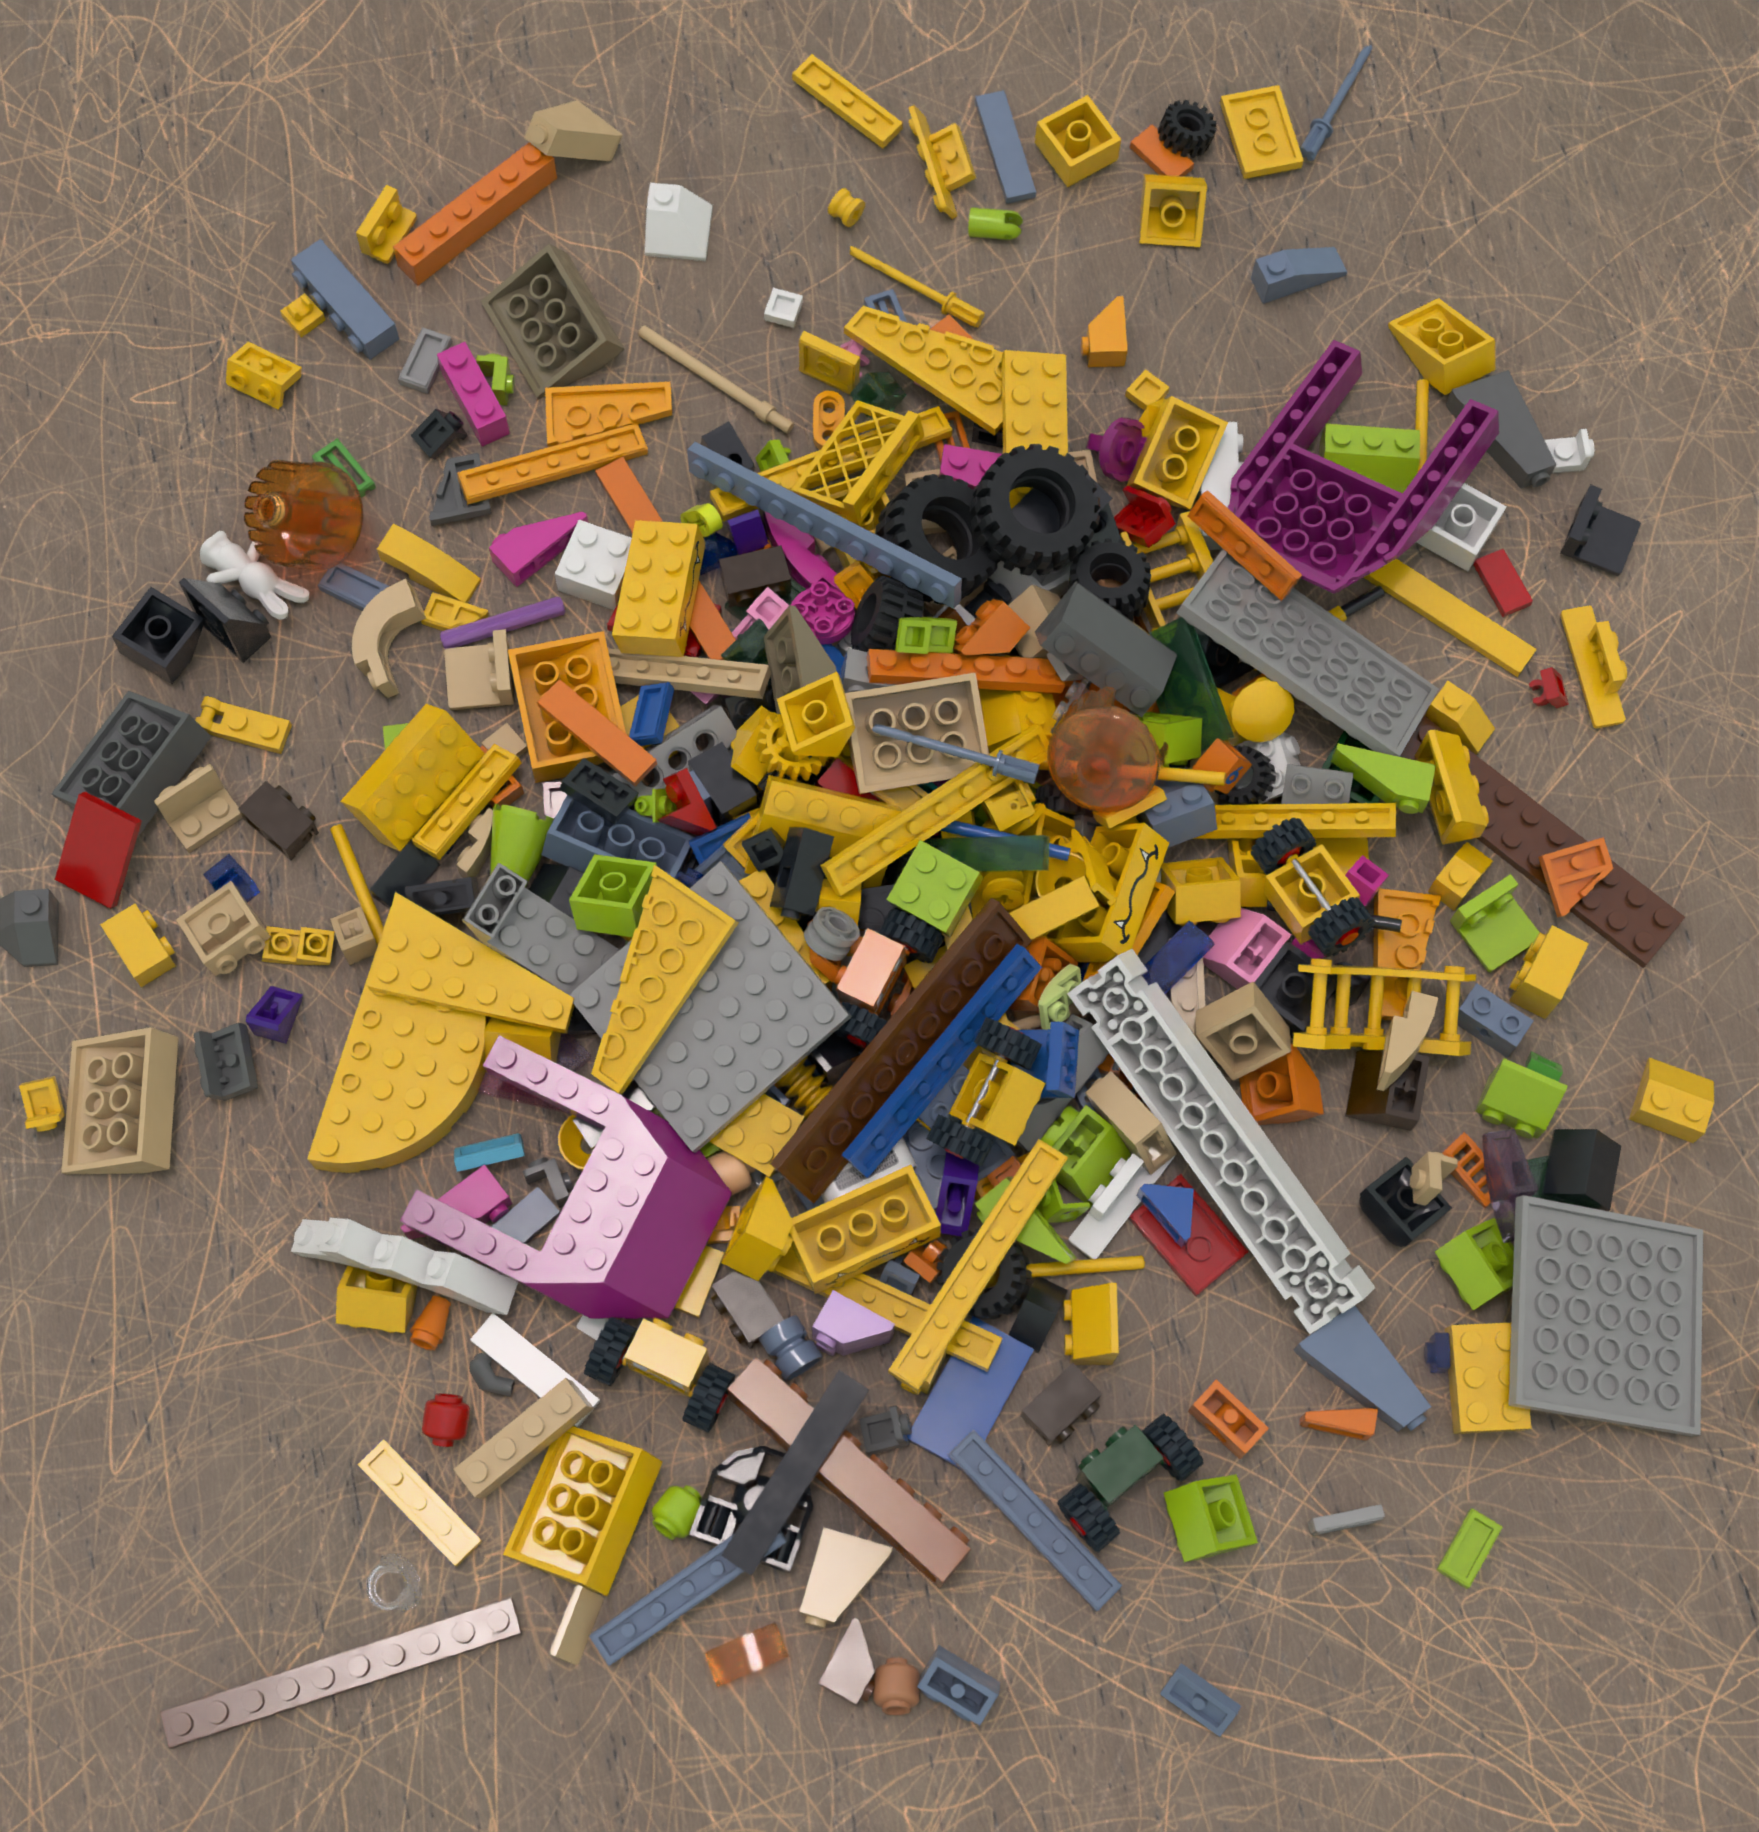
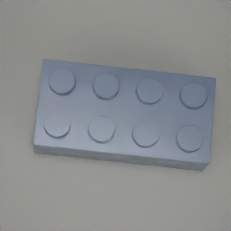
M567 795L547 832L542 856L570 866L582 873L585 872L594 854L656 862L659 868L678 880L691 851L689 840L695 837L661 822L653 823L652 818L640 815L631 809L614 825Z

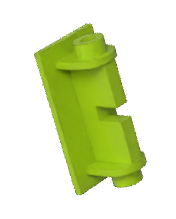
M665 788L652 789V795L638 797L634 805L638 814L652 816L653 823L659 822L657 819L677 809L675 803L667 796Z

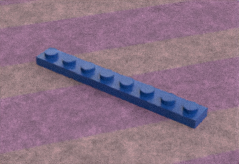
M1019 944L1014 946L843 1152L842 1156L860 1174L868 1178L974 1051L978 1046L974 1041L985 1018L998 1021L1041 970L1040 964L1026 948Z

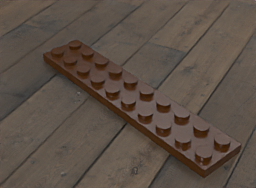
M1424 715L1400 756L1416 760L1415 754L1427 731H1445ZM1468 749L1470 755V764L1468 766L1471 775H1475L1478 780V798L1481 806L1484 805L1486 807L1489 817L1487 827L1477 839L1550 895L1538 857L1588 841ZM1612 861L1614 869L1604 879L1600 880L1585 897L1581 898L1570 909V912L1644 968L1685 919V916Z
M993 898L989 899L770 1162L771 1166L813 1204L847 1165L848 1161L842 1156L843 1152L1016 944L1026 948L1032 941L1000 902Z

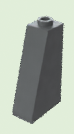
M1509 370L1452 389L1446 402V407L1455 418L1458 417L1470 399L1499 411V434L1488 448L1487 453L1521 489L1530 485L1538 487L1550 480V476L1557 464Z

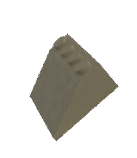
M550 243L481 300L482 305L531 389L539 399L545 397V388L565 387L603 368L625 350L568 253Z

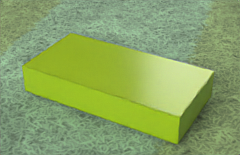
M1469 1509L1436 1570L1464 1588L1469 1589L1503 1527L1475 1509Z

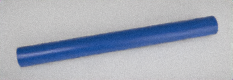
M956 820L940 830L1068 861L1071 848Z

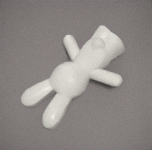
M218 531L202 544L200 550L202 564L218 571L209 574L206 581L224 584L239 580L245 594L251 598L259 599L271 616L279 620L285 619L288 616L287 604L276 594L296 603H305L309 600V591L307 589L278 578L268 564L257 562L264 547L262 541L254 540L247 554L241 546L232 543L224 531Z

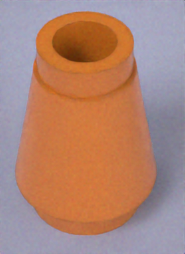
M440 1296L431 1297L430 1302H428L410 1329L412 1333L410 1341L420 1348L434 1351L438 1344L443 1343L451 1302Z

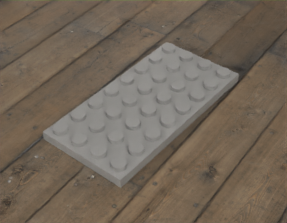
M1224 549L1221 550L1176 612L1187 623L1210 636L1214 642L1230 650L1243 662L1253 666L1271 681L1277 682L1281 687L1293 694L1296 699L1309 705L1319 712L1323 718L1330 720L1346 731L1349 736L1359 740L1375 752L1400 757L1439 690L1436 686L1295 588L1291 590L1285 599L1280 601Z

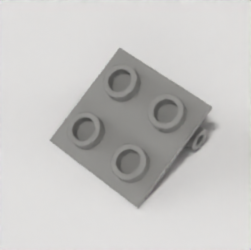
M1287 764L1281 804L1349 803L1353 773Z

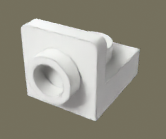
M1580 429L1576 437L1545 440L1557 464L1552 473L1585 470L1590 459L1594 456V442L1592 439H1589L1587 429Z

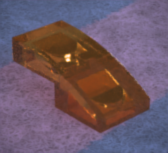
M776 1623L769 1624L704 1653L717 1687L724 1686L789 1657Z

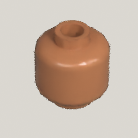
M894 1657L887 1659L886 1664L877 1667L874 1671L873 1681L875 1687L873 1699L875 1704L881 1707L885 1714L905 1715L910 1713L911 1708L919 1703L920 1689L917 1686L920 1673L918 1669L908 1664L907 1659Z

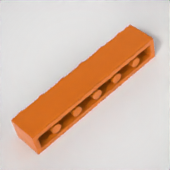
M530 142L394 245L393 249L398 267L419 286L555 181L557 173L554 157L545 155Z

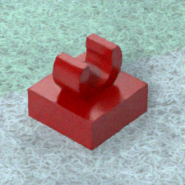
M1553 667L1540 671L1542 680L1536 679L1529 683V687L1533 691L1543 688V694L1532 699L1535 705L1544 706L1551 703L1556 709L1569 705L1562 675Z

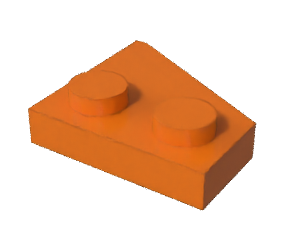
M1604 837L1538 857L1557 918L1567 915L1581 898L1585 897L1600 880L1604 879L1614 869Z

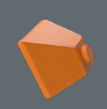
M1291 1044V1052L1239 1078L1242 1102L1258 1125L1299 1122L1324 1114L1320 1082L1298 1048L1294 1047L1293 1044Z

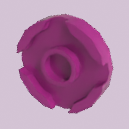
M1128 417L1118 418L1111 423L1104 436L1093 433L1089 434L1086 448L1099 451L1100 468L1103 474L1112 480L1120 482L1129 481V475L1133 472L1147 437L1142 436L1141 429H1145V427L1138 420Z

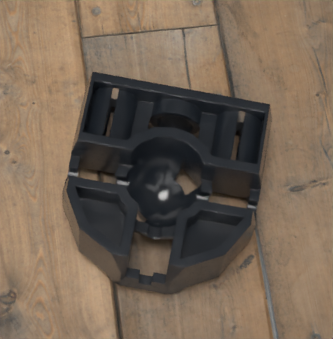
M758 1446L735 1451L721 1464L716 1466L712 1471L689 1533L690 1537L714 1547L730 1537L734 1532L736 1523L738 1526L741 1525L770 1479L764 1475H759L766 1454L782 1460L786 1453L767 1446ZM716 1479L736 1486L731 1503L711 1496ZM758 1480V1486L752 1487L749 1490L745 1489L749 1485L756 1484ZM810 1486L796 1506V1508L806 1511L800 1528L786 1523L781 1532L783 1535L785 1532L787 1533L785 1537L787 1542L782 1545L778 1559L775 1560L779 1547L764 1557L760 1564L785 1573L791 1572L813 1511ZM718 1508H720V1510H719V1512H718V1515H717V1518H716V1521H715V1523H714L713 1529H712L711 1534H710V1536H709V1532H710V1529H711V1527H712L713 1521H714V1519H715L717 1510H718Z

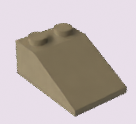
M789 605L764 635L767 660L771 670L770 678L776 713L780 715L777 698L837 672L836 666L796 606Z

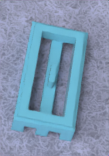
M519 1133L454 1149V1162L457 1172L525 1156L522 1137Z

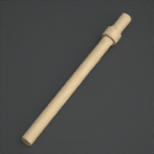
M644 325L640 328L638 332L639 337L755 412V417L764 423L770 422L787 434L791 432L794 423L776 412V407L767 401H759Z

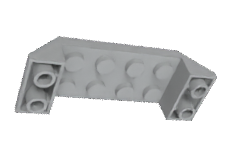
M498 863L462 921L482 943L569 995L620 949L594 932L577 930L574 919L525 888L528 881L501 863Z

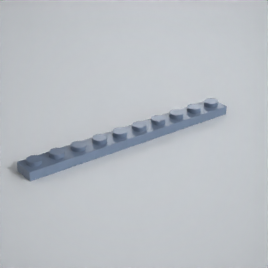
M694 442L687 449L689 472L697 478L704 479L716 485L722 491L729 492L743 499L749 505L756 506L770 513L774 518L781 519L797 527L801 532L808 533L822 540L828 546L835 547L849 554L855 560L862 561L876 568L882 574L889 575L903 582L909 588L916 589L930 596L936 602L943 603L954 609L961 601L962 578L697 442Z

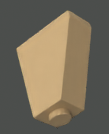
M576 100L534 112L524 139L547 156L611 161L623 134Z
M1112 1071L1106 1076L1097 1079L1090 1089L1085 1092L1095 1111L1115 1128L1128 1150L1144 1161L1142 1166L1150 1175L1177 1154L1162 1123Z
M823 1528L800 1608V1615L806 1617L805 1623L823 1629L826 1628L827 1623L835 1625L889 1560L892 1547Z

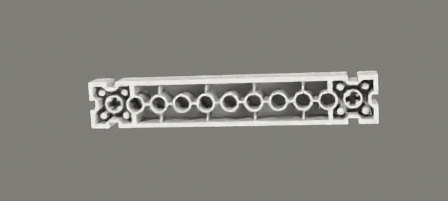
M1130 949L1119 954L1100 968L1098 974L1087 978L1067 993L1083 1016L1091 1013L1097 1023L1091 1027L1152 1114L1162 1123L1167 1135L1283 1298L1286 1300L1293 1296L1299 1305L1293 1312L1308 1333L1312 1334L1330 1322L1340 1312L1344 1313L1365 1299L1375 1289V1286L1360 1265L1352 1269L1345 1258L1350 1254L1347 1247L1157 982L1151 985L1147 984L1142 975L1148 970L1134 950Z

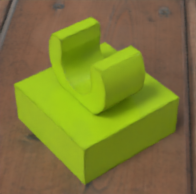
M780 439L769 440L755 457L760 471L762 472L789 462L788 456L791 450L783 448Z

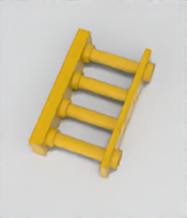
M1190 511L1181 513L1174 531L1164 534L1161 540L1150 548L1138 543L1133 544L1138 548L1137 553L1143 552L1144 554L1177 543L1180 546L1183 545L1187 555L1185 559L1151 569L1150 583L1186 571L1195 572L1198 580H1200L1213 563L1212 556L1199 527L1187 517ZM1127 532L1120 533L1122 541H1126L1125 545L1128 547L1132 545ZM1194 587L1155 599L1151 588L1149 589L1148 603L1146 608L1143 609L1152 628L1150 629V635L1167 647L1173 642L1172 639L1175 638L1180 623L1167 627L1161 611L1181 605Z

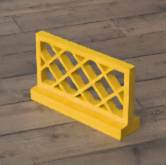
M857 400L791 491L817 505L845 514L849 521L860 526L924 437L920 415L908 410L906 415L903 416ZM860 413L872 416L873 420L857 425L854 423ZM891 423L898 425L894 431L881 433V426ZM876 428L877 436L860 441L859 433ZM855 435L857 442L842 447L838 446L842 438ZM879 444L882 445L878 453L865 457L863 449ZM860 451L862 458L847 463L843 462V455ZM839 458L840 465L822 470L821 466L825 461ZM865 467L866 470L861 476L852 479L848 478V471ZM844 474L845 481L827 486L826 478ZM822 480L823 488L813 491L805 489L809 483ZM849 490V493L842 502L832 499L830 496L837 492Z

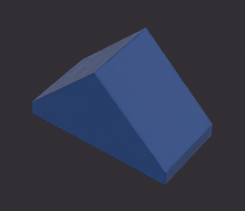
M1144 1184L1140 1187L1136 1196L1182 1248L1188 1242L1191 1235L1194 1189Z

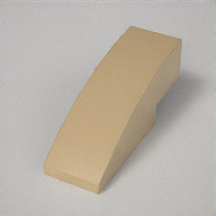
M1412 991L1404 1008L1403 1017L1393 1016L1386 1033L1377 1085L1378 1090L1384 1091L1411 1064L1430 1027L1439 997Z

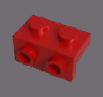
M1127 485L1123 492L1129 504L1114 516L1119 534L1126 531L1131 541L1150 548L1159 542L1162 536L1176 524L1170 513L1172 511L1171 506L1160 496L1155 497L1143 489L1138 490Z

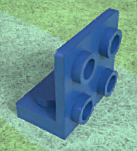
M1051 1022L1050 1029L1018 1030L1041 1043L1042 1046L1030 1070L1012 1062L1011 1065L1046 1083L1040 1098H1075L1079 1030L1065 1022Z

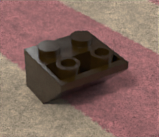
M1383 1050L1357 1051L1345 1117L1412 1131L1420 1119L1430 1057L1416 1054L1411 1064L1400 1077L1382 1091L1377 1089Z

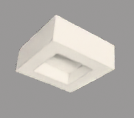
M773 288L764 312V320L794 328L803 303V296Z

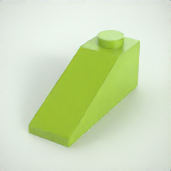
M1337 744L1332 755V763L1344 772L1353 773V778L1384 802L1396 803V807L1400 811L1409 814L1423 813L1430 799L1436 765Z
M1006 1177L975 1203L979 1209L976 1214L983 1224L1013 1177ZM1036 1208L1016 1241L1065 1264L1074 1261L1077 1257L1038 1208Z

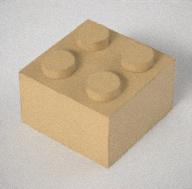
M1254 982L1196 1011V1036L1233 1081L1291 1052L1290 1027Z

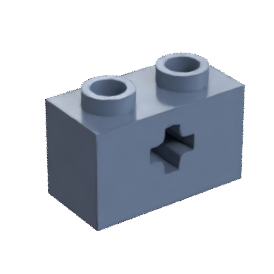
M1478 983L1475 984L1467 995L1458 1012V1026L1507 1058L1517 1047L1534 1021Z

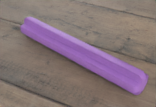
M557 596L442 631L440 638L445 649L456 648L492 637L494 630L506 629V632L564 615L565 607L561 597Z

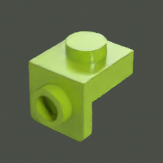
M494 353L477 355L476 362L483 375L493 377L492 391L500 405H507L508 394H513L515 388V377L511 375L508 357Z

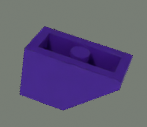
M946 1152L935 1214L941 1224V1233L962 1237L961 1233L967 1231L969 1227L978 1182L979 1165L965 1158L961 1159L949 1152Z

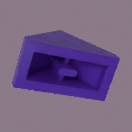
M758 509L725 521L739 555L756 551L769 544Z
M270 986L246 1016V1023L253 1034L287 1044L303 994Z

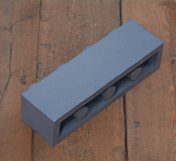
M321 239L291 259L294 269L292 277L301 289L307 288L311 292L310 297L314 304L320 310L325 309L330 314L329 319L339 332L345 331L349 336L347 337L348 342L357 353L362 351L371 360L399 340L397 328L392 319Z

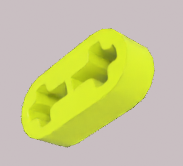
M709 503L694 506L680 515L681 523L698 524L703 537H708L723 526L718 511Z

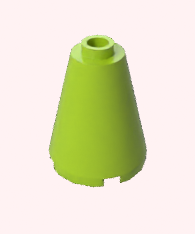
M494 804L490 875L496 865L501 863L529 882L542 857L546 835L554 818L546 816V820L539 819L540 816L536 812Z

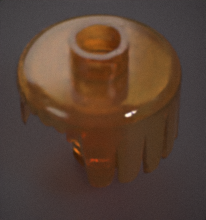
M276 459L269 462L268 467H263L257 472L256 478L263 481H252L250 483L248 491L257 494V496H247L245 498L244 507L253 510V512H245L243 520L246 526L256 529L249 530L248 537L251 541L257 543V545H254V548L259 555L264 556L265 560L280 567L321 571L339 565L351 554L362 532L364 511L359 490L352 478L344 470L326 462L307 463Z
M1104 687L1097 692L1091 690L1083 694L1080 699L1074 700L1055 727L1047 750L1049 772L1062 794L1082 808L1101 813L1123 811L1142 801L1155 785L1169 751L1166 741L1159 750L1153 734L1149 732L1148 727L1140 722L1135 714H1130L1125 709L1114 707L1116 695L1114 687Z

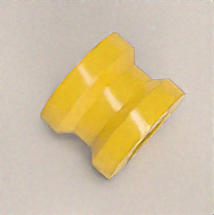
M842 188L831 200L828 214L832 217H839L842 220V224L849 228L862 215L865 202L860 198H853L849 190Z

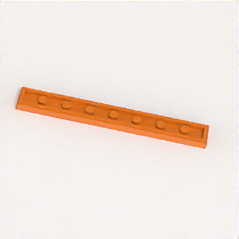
M624 457L595 470L597 478L632 534L635 520L663 522ZM698 580L689 629L708 659L730 661L742 655V649Z

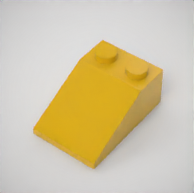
M1440 298L1388 322V328L1424 379L1428 380L1429 384L1444 395L1450 393L1452 389L1466 385L1496 370L1495 339Z

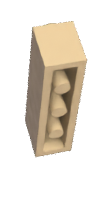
M564 1378L453 1470L475 1498L485 1499L590 1413L594 1407L572 1380Z

